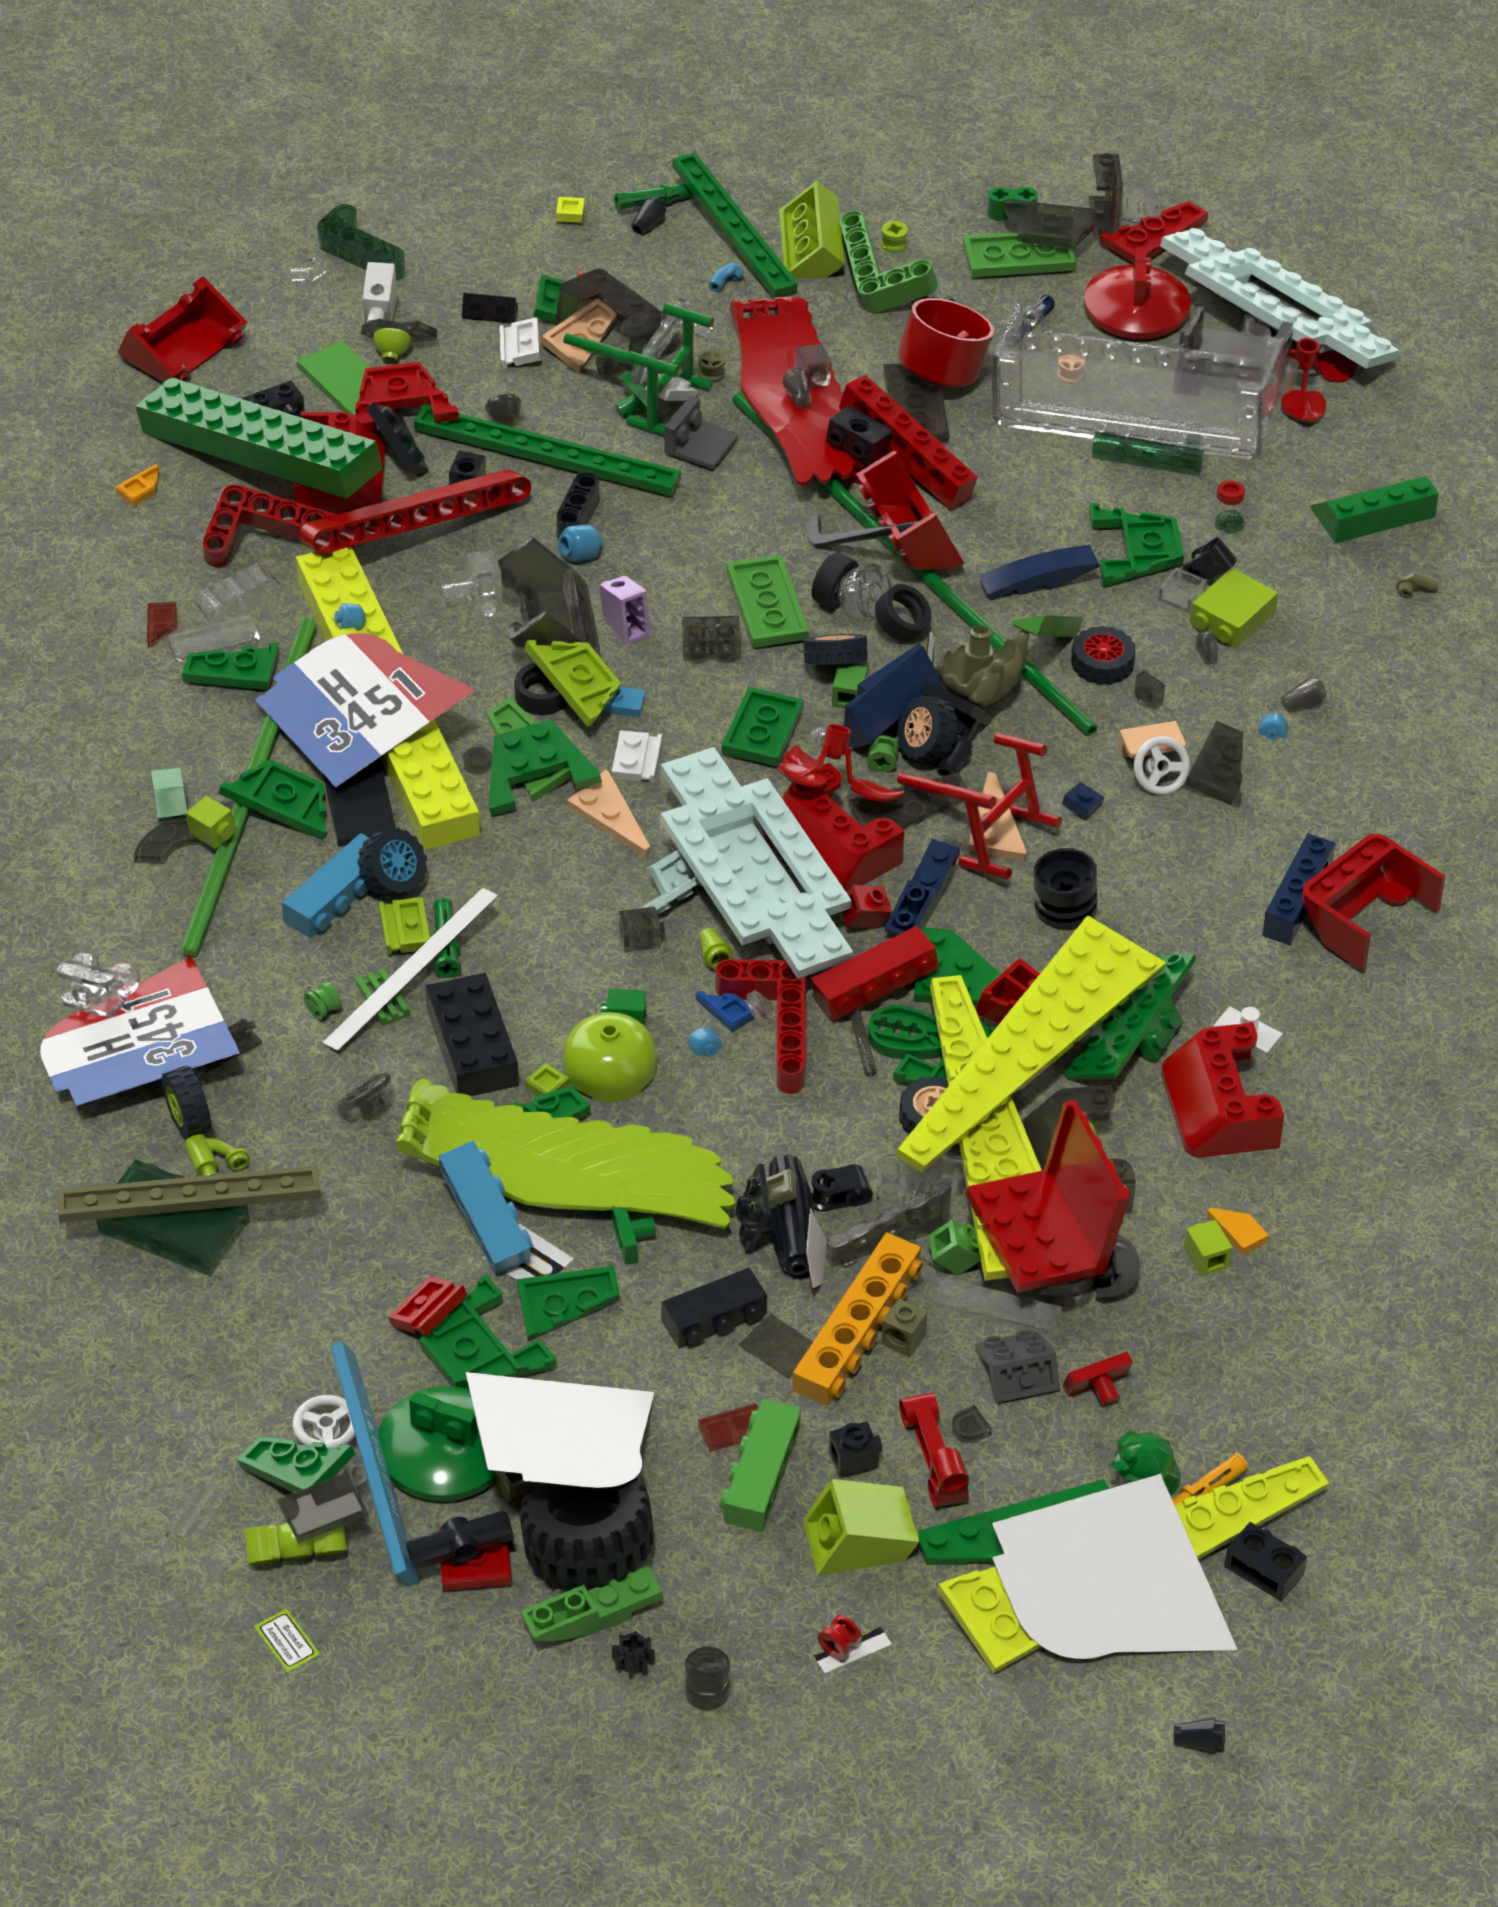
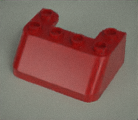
M895 450L857 473L858 478L862 482L857 487L866 501L870 498L873 502L868 505L876 518L883 517L878 520L881 526L919 521L901 533L895 525L890 528L893 533L888 537L897 551L903 549L899 555L907 568L913 565L915 570H955L965 564L935 512L933 513Z
M827 763L823 765L817 773L827 778L824 786L808 787L794 781L784 793L783 801L846 893L853 885H865L903 863L904 830L891 819L878 818L861 826L831 799L832 792L837 790L842 782L841 773L832 764ZM764 830L765 840L779 853Z
M1254 1022L1201 1029L1165 1059L1162 1064L1161 1077L1182 1145L1186 1153L1193 1157L1204 1158L1280 1148L1285 1116L1279 1100L1268 1094L1246 1096L1235 1064L1236 1060L1250 1059L1251 1049L1257 1044L1258 1035Z

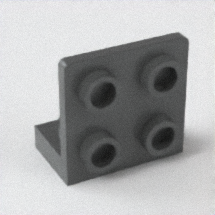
M690 395L664 427V452L714 469L738 439V433L702 421L700 398Z
M1021 1330L1014 1336L1004 1338L1001 1336H991L986 1338L984 1342L975 1344L976 1352L990 1367L993 1398L997 1403L1060 1390L1056 1352L1039 1332Z

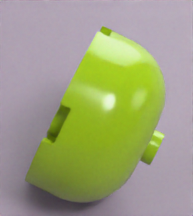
M605 1012L589 1016L579 1022L566 1038L563 1047V1073L569 1078L570 1086L592 1096V1100L619 1102L631 1099L641 1094V1090L655 1077L657 1052L654 1039L642 1023L628 1015Z

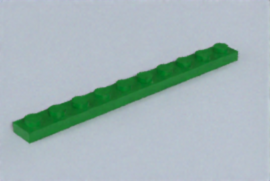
M424 405L414 420V430L580 473L592 472L599 478L672 496L681 480V470L460 413L459 420L434 423L429 405Z

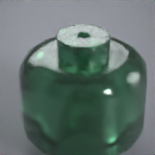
M1237 510L1221 511L1215 518V527L1219 531L1224 530L1227 534L1241 531L1245 527L1244 518Z

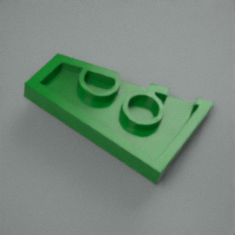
M279 642L268 643L269 648L253 649V645L243 646L242 651L226 653L223 649L188 653L182 671V681L269 690L279 654Z
M614 1265L517 1279L527 1341L538 1338L618 1301L620 1297Z
M259 1436L237 1458V1461L242 1469L302 1497L311 1494L313 1498L355 1455V1452L351 1445L340 1444L339 1448L326 1447L324 1442H313L309 1446L296 1444L293 1439Z

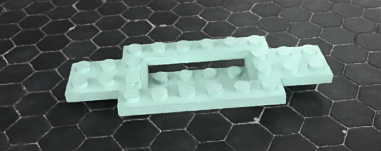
M1196 228L1163 236L1160 247L1189 263L1185 275L1296 342L1302 338L1314 339L1319 344V353L1334 349L1366 369L1396 360L1399 349L1392 346L1389 340L1370 333L1369 328L1372 320L1363 316L1364 313L1362 311L1349 308L1343 304L1341 299L1322 292V288L1303 281L1299 274L1288 272L1281 268L1280 263L1264 258L1258 250L1246 248L1245 250L1232 252L1225 248L1224 243L1208 238L1202 230ZM1250 275H1254L1323 317H1319L1318 321L1305 318L1300 315L1299 310L1283 305L1277 297L1267 295L1261 292L1257 285L1248 283Z
M714 747L661 764L660 773L682 806L662 812L660 822L741 945L763 938L768 944L774 943L797 978L836 966L852 958L853 950L829 917L830 915L850 909L852 900L769 779L766 778L741 787ZM754 816L807 893H800L753 824Z

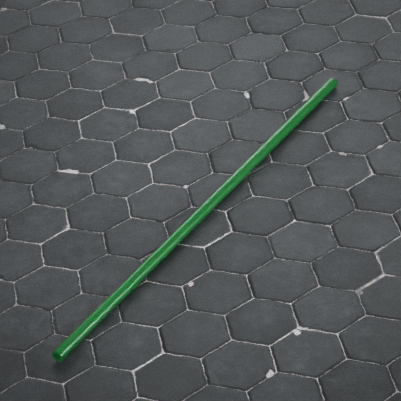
M741 391L737 392L733 396V403L781 447L773 432L748 404ZM832 476L830 482L825 484L818 482L866 528L881 526L878 519ZM889 537L878 538L904 563L899 555L903 549L897 551ZM913 565L909 567L971 627L982 625L992 630L990 643L993 648L1000 650L1003 647L1006 639L934 571L915 570ZM1026 659L1021 674L1087 736L1094 734L1098 729L1097 724Z

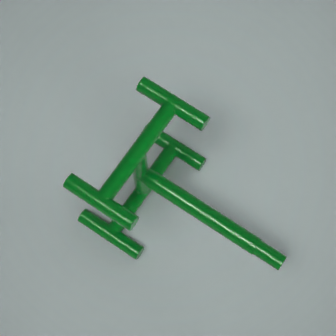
M668 303L664 304L663 314L683 320L682 347L670 363L566 333L563 339L565 344L647 370V419L629 414L626 424L664 437L665 425L658 423V396L672 377L683 378L690 382V386L710 391L713 387V381L693 375L694 323L712 328L714 324L713 317Z

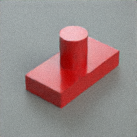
M1128 1351L1069 1372L1062 1386L1068 1397L1094 1388L1102 1406H1108L1120 1399L1113 1380L1126 1376L1133 1361Z

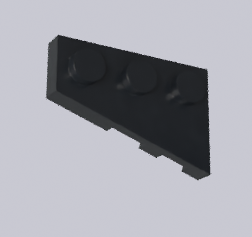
M373 402L366 410L406 470L419 476L423 475L428 470L424 461L425 457L418 449L402 415L394 412L387 405L384 407Z

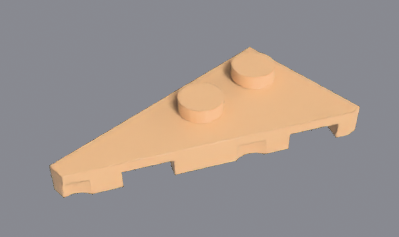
M604 770L600 774L602 783L580 789L567 800V807L642 856L646 857L649 855L650 845L609 771Z

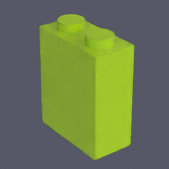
M1230 568L1192 603L1190 623L1196 628L1215 636L1221 642L1237 648L1276 613L1278 592L1238 570Z

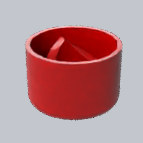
M939 298L921 299L912 306L899 345L898 357L905 369L926 382L950 388L966 387L976 382L980 375L994 334V327L981 313L963 304Z

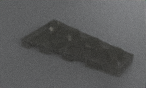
M959 772L931 779L968 789ZM902 786L891 789L905 791L904 795L897 799L883 802L858 797L848 800V808L855 821L861 826L878 818H887L903 829L911 824L916 826L924 822L926 817L934 813H943L963 802L920 791L909 786Z
M945 1179L937 1183V1190L925 1196L922 1192H919L909 1197L911 1203L897 1210H894L891 1206L881 1211V1214L875 1221L869 1224L863 1220L828 1238L826 1259L831 1268L841 1264L848 1265L856 1259L871 1255L886 1232L912 1243L915 1239L927 1236L949 1221L952 1189L948 1181Z

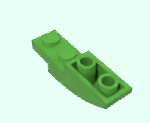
M645 1566L626 1574L625 1577L619 1580L614 1579L608 1582V1584L600 1585L588 1591L583 1584L520 1612L534 1641L566 1640L593 1634L633 1619L632 1612L662 1600L663 1592L649 1566Z

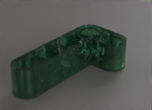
M349 204L338 205L317 223L318 246L322 251L363 270H367L368 262L395 264L396 281L404 278V251L393 244L358 229L357 210L354 206Z

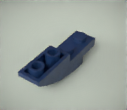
M931 839L912 880L907 881L884 928L885 932L899 935L915 926H918L920 930L926 926L949 885V876L960 855V847Z

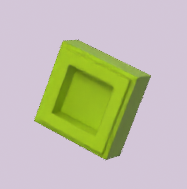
M547 1063L543 1064L525 1080V1087L538 1096L566 1088L569 1085V1078Z

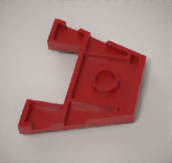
M420 362L365 368L354 417L370 431L377 430L376 423L366 410L373 402L384 407L387 405L391 409L414 408L419 405L430 404L434 423L459 420L458 408L450 404L448 396L444 391H440L436 387V381Z

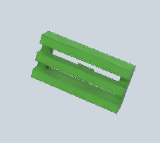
M381 968L378 969V974L376 975L373 972L367 973V978L365 979L362 976L356 977V986L366 1001L372 995L368 986L372 985L376 991L381 986L379 982L381 981L383 984L390 977L385 969ZM399 992L392 997L399 1012H397L389 1000L384 1006L390 1015L386 1016L382 1009L375 1014L381 1026L410 1016L409 1007Z

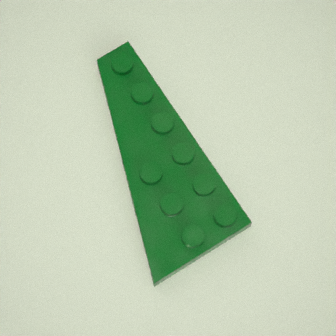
M1105 1479L918 1530L919 1543L917 1546L926 1565H968L970 1562H990L991 1565H995L992 1557L1005 1553L992 1523L1109 1489Z

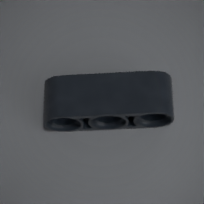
M581 472L575 476L556 515V536L558 540L567 527L589 523L599 503V478L595 473Z

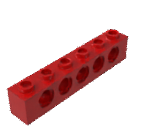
M866 374L846 384L839 405L840 410L849 405L892 429L893 433L888 454L895 450L906 470L949 510L970 500L978 478L976 474Z

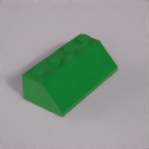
M1427 476L1313 504L1310 509L1336 544L1434 518L1439 493Z

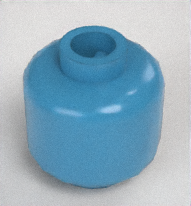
M589 524L569 526L564 529L559 537V551L570 562L593 560L597 557L602 547L601 535Z

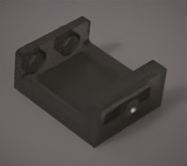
M1094 154L1093 167L1096 190L1105 191V195L1089 196L1088 206L1092 236H1100V234L1105 232L1113 234L1118 232V227L1120 226L1123 180L1119 154Z

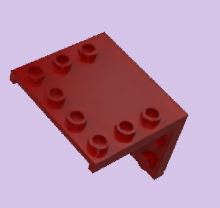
M1076 1100L1063 1103L1044 1170L971 1185L967 1187L965 1194L1017 1293L1106 1273L1120 1227L1123 1224L1127 1205L1130 1202V1193L1127 1186L1122 1184L1116 1173L1113 1161L1108 1159L1103 1150L1101 1139L1094 1134L1089 1125L1087 1114L1082 1112Z

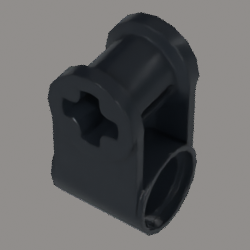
M1216 537L1193 551L1191 561L1187 562L1182 568V574L1187 581L1201 584L1208 579L1227 572L1234 566L1237 557L1220 537Z
M858 1164L819 1170L813 1174L811 1179L813 1208L819 1212L864 1205L873 1196V1191L865 1172Z

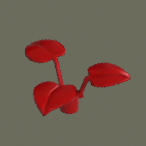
M1311 338L1300 339L1296 350L1291 349L1288 357L1279 366L1276 357L1268 351L1261 349H1238L1235 347L1232 349V362L1238 374L1244 379L1256 383L1269 381L1271 374L1278 375L1293 359L1295 366L1303 370L1301 391L1292 389L1285 392L1281 399V406L1289 416L1310 423L1316 422L1323 417L1326 410V400L1319 391H1306L1308 370L1314 367L1315 372H1321L1325 380L1342 383L1353 377L1357 365L1356 362L1336 350L1319 353V344Z
M837 724L828 725L822 751L817 760L807 755L796 745L786 752L783 756L782 764L777 769L778 773L801 785L822 787L826 784L827 778L817 773L825 765L823 763L825 758L839 760L841 755H845L847 780L852 785L851 790L854 793L873 801L884 802L903 796L905 792L891 790L867 780L855 779L852 773L851 762L853 748L847 746L851 730Z

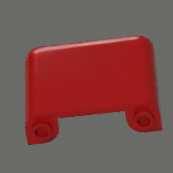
M202 276L193 283L195 288L192 294H183L177 304L148 325L144 323L139 325L137 323L128 329L117 353L125 361L162 382L170 378L185 381L191 371L229 343L232 345L237 344L244 337L245 334L242 331L248 322Z

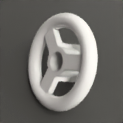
M1165 736L1154 737L1146 741L1139 748L1135 756V776L1139 784L1152 794L1168 795L1174 793L1184 785L1189 776V755L1184 746L1177 740ZM1166 745L1173 748L1178 753L1181 762H1170L1166 756L1162 755L1158 746ZM1150 751L1151 755L1145 761V770L1150 775L1147 780L1143 772V760L1147 752ZM1159 761H1162L1163 768L1161 771H1159L1157 768V764ZM1169 771H1181L1176 781L1172 784L1156 786L1159 779Z
M334 1395L313 1397L304 1402L295 1412L292 1423L293 1431L303 1445L311 1446L313 1442H324L326 1447L339 1448L340 1444L347 1445L355 1437L344 1398ZM322 1405L339 1407L331 1414L324 1413L318 1415L309 1412L313 1408ZM349 1416V1428L341 1436L339 1421ZM303 1422L313 1425L314 1439L304 1431Z

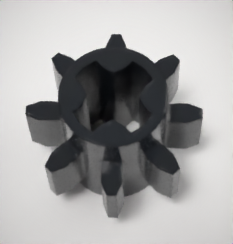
M637 1631L625 1636L620 1634L619 1645L612 1646V1658L615 1659V1669H623L629 1674V1677L641 1671L647 1673L648 1662H655V1650L651 1649V1638H644Z

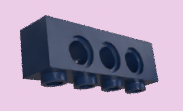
M1307 833L1265 912L1262 936L1291 946L1308 913L1302 901L1303 886L1333 862L1336 842Z

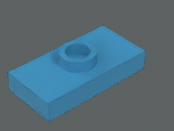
M620 687L602 712L640 717L646 690Z

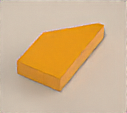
M154 464L115 487L116 493L133 507L156 494L159 466Z

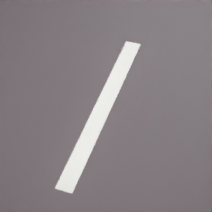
M482 888L322 1043L339 1050L498 895Z

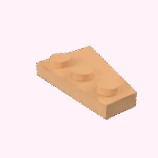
M596 299L543 334L541 344L573 370L580 373L593 353L563 343L565 334L570 333L601 343L616 322L617 313L600 299Z

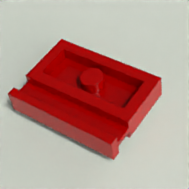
M430 1276L388 1318L394 1328L412 1333L420 1331L423 1336H426L467 1296L466 1290L462 1284L454 1286L453 1282Z

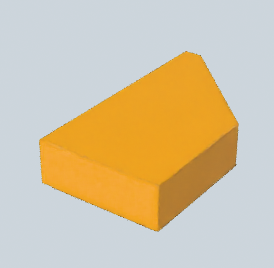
M1217 1208L1207 1209L1206 1217L1210 1221L1216 1219L1229 1242L1242 1256L1268 1242L1269 1234L1250 1214Z

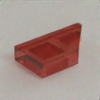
M757 1404L698 1419V1428L708 1451L711 1452L740 1444L743 1436L746 1435L752 1411H758Z

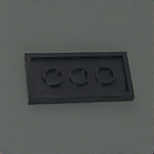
M380 757L337 787L322 773L338 847L347 846L360 833L369 837L386 829L396 828Z

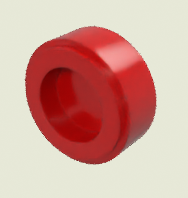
M1228 480L1218 485L1216 496L1221 503L1237 505L1244 500L1245 488L1239 482Z

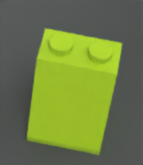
M831 1479L802 1520L817 1575L821 1576L904 1562L919 1543V1535L915 1529L910 1512V1504L907 1502L903 1487Z

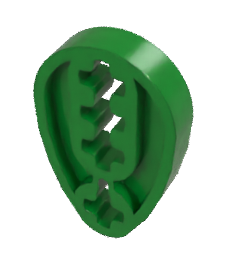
M904 1005L886 1006L877 1010L871 1016L868 1024V1040L872 1048L881 1055L903 1059L906 1054H909L920 1060L935 1059L943 1056L935 1016ZM881 1026L886 1027L884 1031L879 1030ZM896 1029L901 1030L899 1034L894 1033ZM911 1032L916 1033L914 1037L910 1036Z

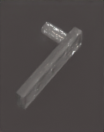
M679 298L675 306L688 309L690 302ZM667 315L641 354L658 359L679 328L683 330V320ZM694 323V336L707 342L714 327L708 328ZM634 364L629 381L640 385L647 375V368Z

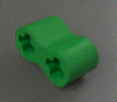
M1021 187L1019 189L992 188L988 196L987 215L995 221L1007 219L1031 221L1037 214L1038 193L1031 187Z

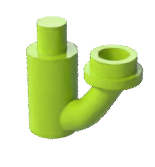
M195 1134L185 1141L186 1150L198 1176L217 1175L218 1164L212 1152L226 1156L225 1162L227 1166L231 1167L234 1171L242 1170L249 1164L247 1150L243 1148L235 1149L221 1140L206 1138L202 1134Z

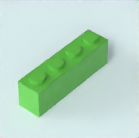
M762 1399L759 1410L752 1411L748 1430H751L749 1437L743 1436L739 1448L740 1462L733 1463L729 1476V1482H732L730 1489L724 1488L721 1495L719 1508L724 1509V1523L760 1532L764 1531L800 1430L801 1408Z

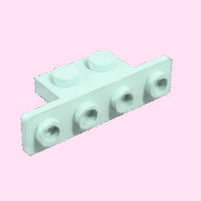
M679 849L647 868L661 895L641 907L640 911L642 914L653 912L654 915L660 914L671 907L668 902L675 898L677 901L682 900L693 893L692 887L697 884L700 887L702 886Z

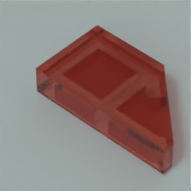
M176 602L148 603L147 644L148 647H152L160 637L165 634L169 635L177 629Z

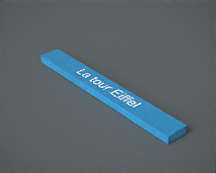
M341 1340L331 1345V1350L394 1575L405 1585L412 1586L420 1581L417 1570L412 1567L406 1548V1540L408 1538L355 1353Z

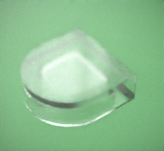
M756 990L747 995L750 1011L761 1026L767 1027L776 1021L774 1009L769 1000Z

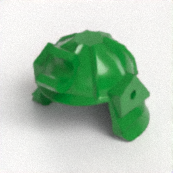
M1129 1430L1117 1440L1118 1452L1114 1453L1116 1460H1113L1110 1464L1119 1475L1127 1481L1134 1482L1161 1474L1170 1497L1177 1491L1180 1485L1181 1474L1174 1458L1170 1441L1163 1439L1152 1431L1139 1434L1132 1430Z

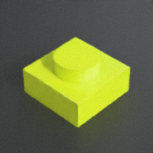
M558 197L556 221L582 223L585 198Z

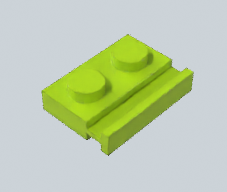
M423 897L392 900L393 904L385 905L383 902H379L387 955L392 954L391 951L400 950L401 953L418 951L430 939Z

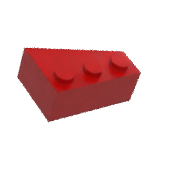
M1018 958L981 992L976 1007L977 1015L1000 1024L1040 973Z

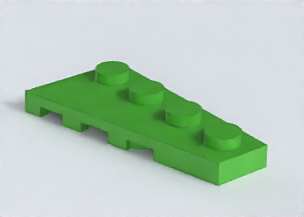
M510 697L486 712L496 735L536 723ZM569 768L523 781L522 783L534 802L572 776Z

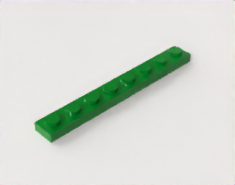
M696 152L673 158V169L773 297H780L797 292L798 282Z

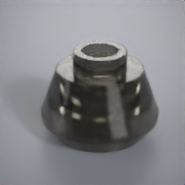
M515 394L498 395L487 400L485 410L493 422L511 426L519 418L522 401Z

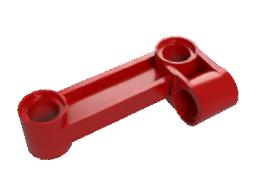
M934 1393L899 1399V1410L904 1427L914 1428L930 1472L928 1492L933 1507L968 1501L969 1476L960 1452L944 1445L936 1423L939 1421L940 1415Z

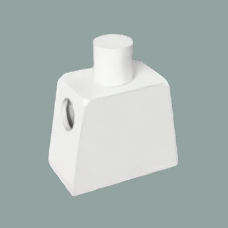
M368 262L363 292L364 319L370 329L379 330L383 328V324L391 325L397 302L395 264ZM378 285L384 288L382 294H377Z

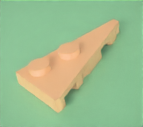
M988 772L983 793L1002 799L1004 793L996 773ZM978 808L981 819L990 811V809ZM1008 809L984 833L988 854L1025 861L1026 849L1011 811ZM971 834L968 852L976 853Z

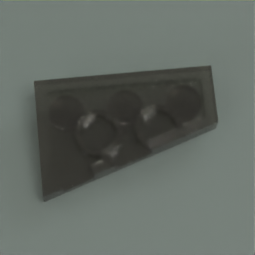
M1216 720L1184 785L1239 808L1242 794L1240 793V784L1242 782L1243 732Z

